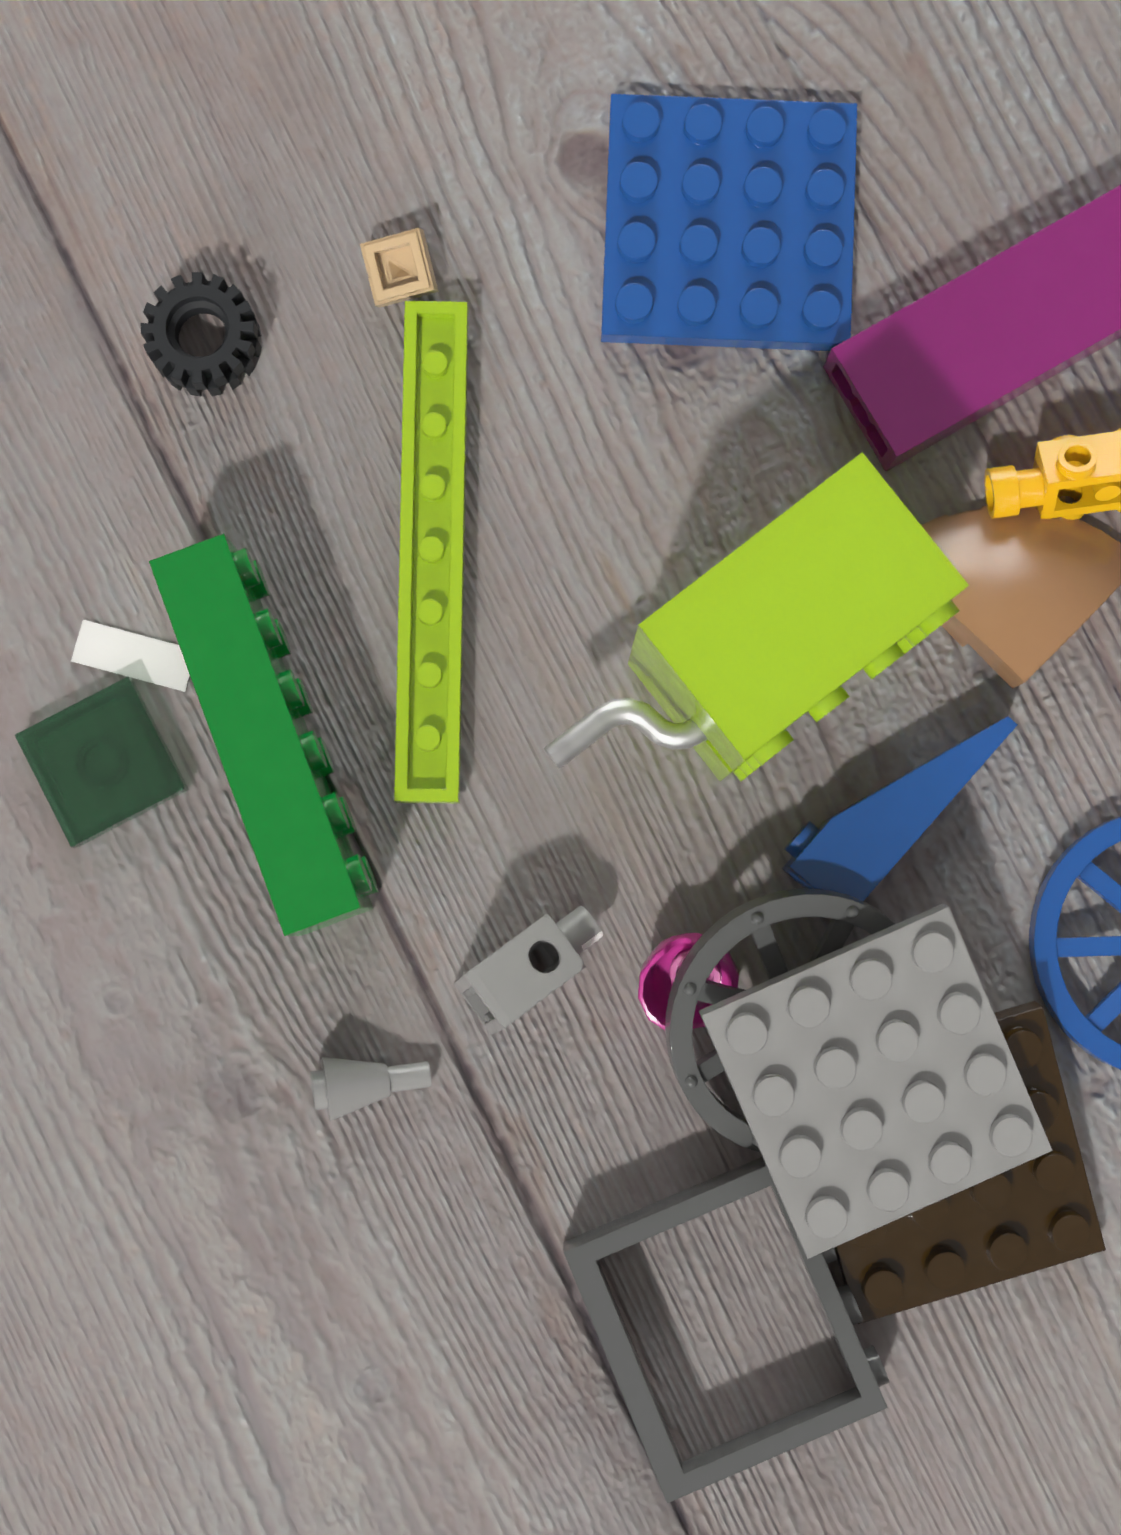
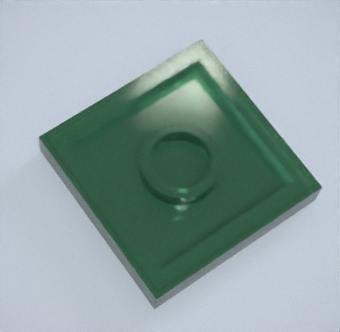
M126 677L15 734L72 848H78L189 790L135 682L130 677Z

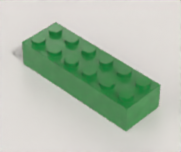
M225 534L150 560L149 564L284 936H303L372 910L373 906L369 895L377 893L378 887L367 858L365 856L360 857L359 854L354 855L347 835L355 833L356 827L344 797H338L336 792L331 793L325 776L334 773V767L322 737L317 738L313 730L308 731L303 717L312 714L313 710L301 679H295L292 670H286L282 661V657L290 655L291 650L278 618L274 620L269 608L263 609L260 599L270 596L257 560L252 561L246 547L237 550Z

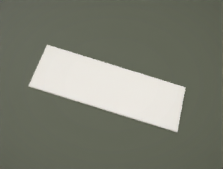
M87 620L82 621L71 662L179 691H186L190 674L179 645Z

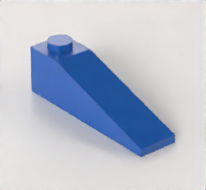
M1009 716L996 721L826 819L818 828L811 821H808L784 848L792 857L782 869L805 889L836 891L864 901L1018 724Z

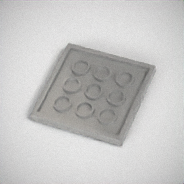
M944 904L933 907L699 1011L807 1259L1053 1151L950 908Z

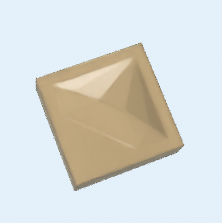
M415 228L360 244L375 306L381 308L439 292L424 230L421 228Z

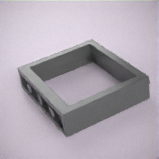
M763 1157L563 1242V1253L667 1503L888 1408L879 1388L890 1383L881 1359L873 1345L862 1348L853 1325L863 1321L856 1300L848 1284L836 1287L827 1266L828 1263L837 1260L834 1248L807 1259ZM771 1186L855 1387L682 1462L599 1259Z

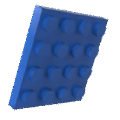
M611 94L601 342L831 351L833 347L851 338L857 103Z

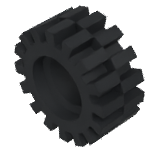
M192 272V282L185 283L181 275L171 278L175 288L167 292L161 285L153 292L158 299L156 306L147 302L143 310L148 323H141V335L146 341L143 346L147 355L163 378L166 377L169 383L180 391L184 387L190 395L201 397L202 390H208L211 396L222 395L220 386L227 383L234 390L241 385L238 376L242 372L248 376L251 375L255 369L252 357L260 358L262 348L258 341V337H261L260 326L248 301L245 300L242 292L234 284L228 287L225 279L213 274L212 281H207L203 272ZM210 314L219 318L224 323L225 337L222 345L214 353L207 356L197 357L189 355L181 349L179 344L181 327L192 316Z

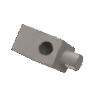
M581 905L556 924L546 914L465 973L454 985L492 1035L508 1027L583 970L586 966L579 954L601 939L603 932L593 916ZM533 950L540 951L547 959L548 967L542 972L535 970L529 961V953Z

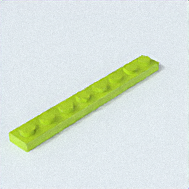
M405 301L394 801L396 803L460 804L468 302Z

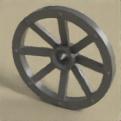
M799 888L774 892L748 901L716 921L699 938L682 962L669 994L665 1022L666 1046L673 1072L685 1096L700 1117L722 1136L740 1146L760 1152L746 1118L723 1104L705 1084V1082L725 1070L715 1049L696 1061L693 1050L692 1031L695 1008L698 1001L715 1004L745 990L709 981L707 978L723 956L750 934L769 980L788 972L770 926L776 922L800 917L832 918L809 962L843 948L854 926L872 935L895 925L881 911L850 895L831 890Z

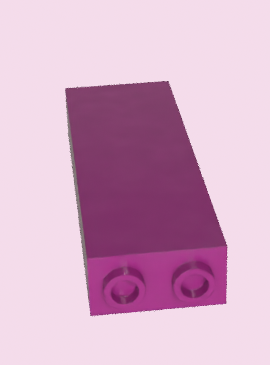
M1121 185L831 349L823 368L886 472L1121 338Z

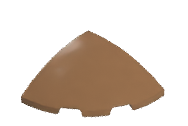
M982 506L981 509L960 512L951 516L944 515L921 525L969 584L966 589L952 599L960 611L941 626L962 647L969 644L1012 689L1025 683L1121 585V543L1104 531L1079 519L1070 520L1062 517L1041 519L1037 507L1021 508L1019 515L991 519L987 506Z

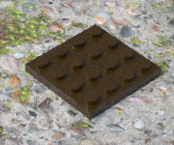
M1036 1001L994 1012L1053 1151L834 1247L844 1284H848L863 1318V1321L858 1324L1106 1250L1043 1006Z

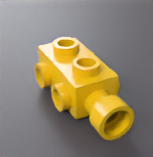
M1121 428L1114 432L1086 436L1063 435L1049 441L1037 442L1032 469L1016 471L1013 465L986 468L984 489L987 509L991 519L1019 515L1021 508L1035 506L1038 508L1041 519L1062 517L1074 520L1080 519L1084 514L1110 510L1121 512ZM1069 496L1077 502L1072 504L1064 503L1059 497Z

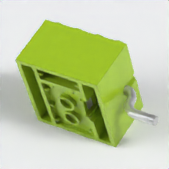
M862 452L638 624L628 665L673 722L666 720L648 703L632 698L612 699L593 709L543 749L554 764L561 769L612 728L628 724L636 727L654 744L672 750L693 747L720 782L732 772L741 782L794 741L787 728L808 712L817 723L850 697L842 687L845 682L862 669L872 680L957 614L960 610L952 599L966 589L969 584Z

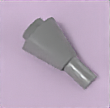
M321 1057L322 1070L310 1072L315 1110L327 1109L329 1121L387 1098L392 1092L426 1088L432 1085L428 1061L387 1067V1064Z

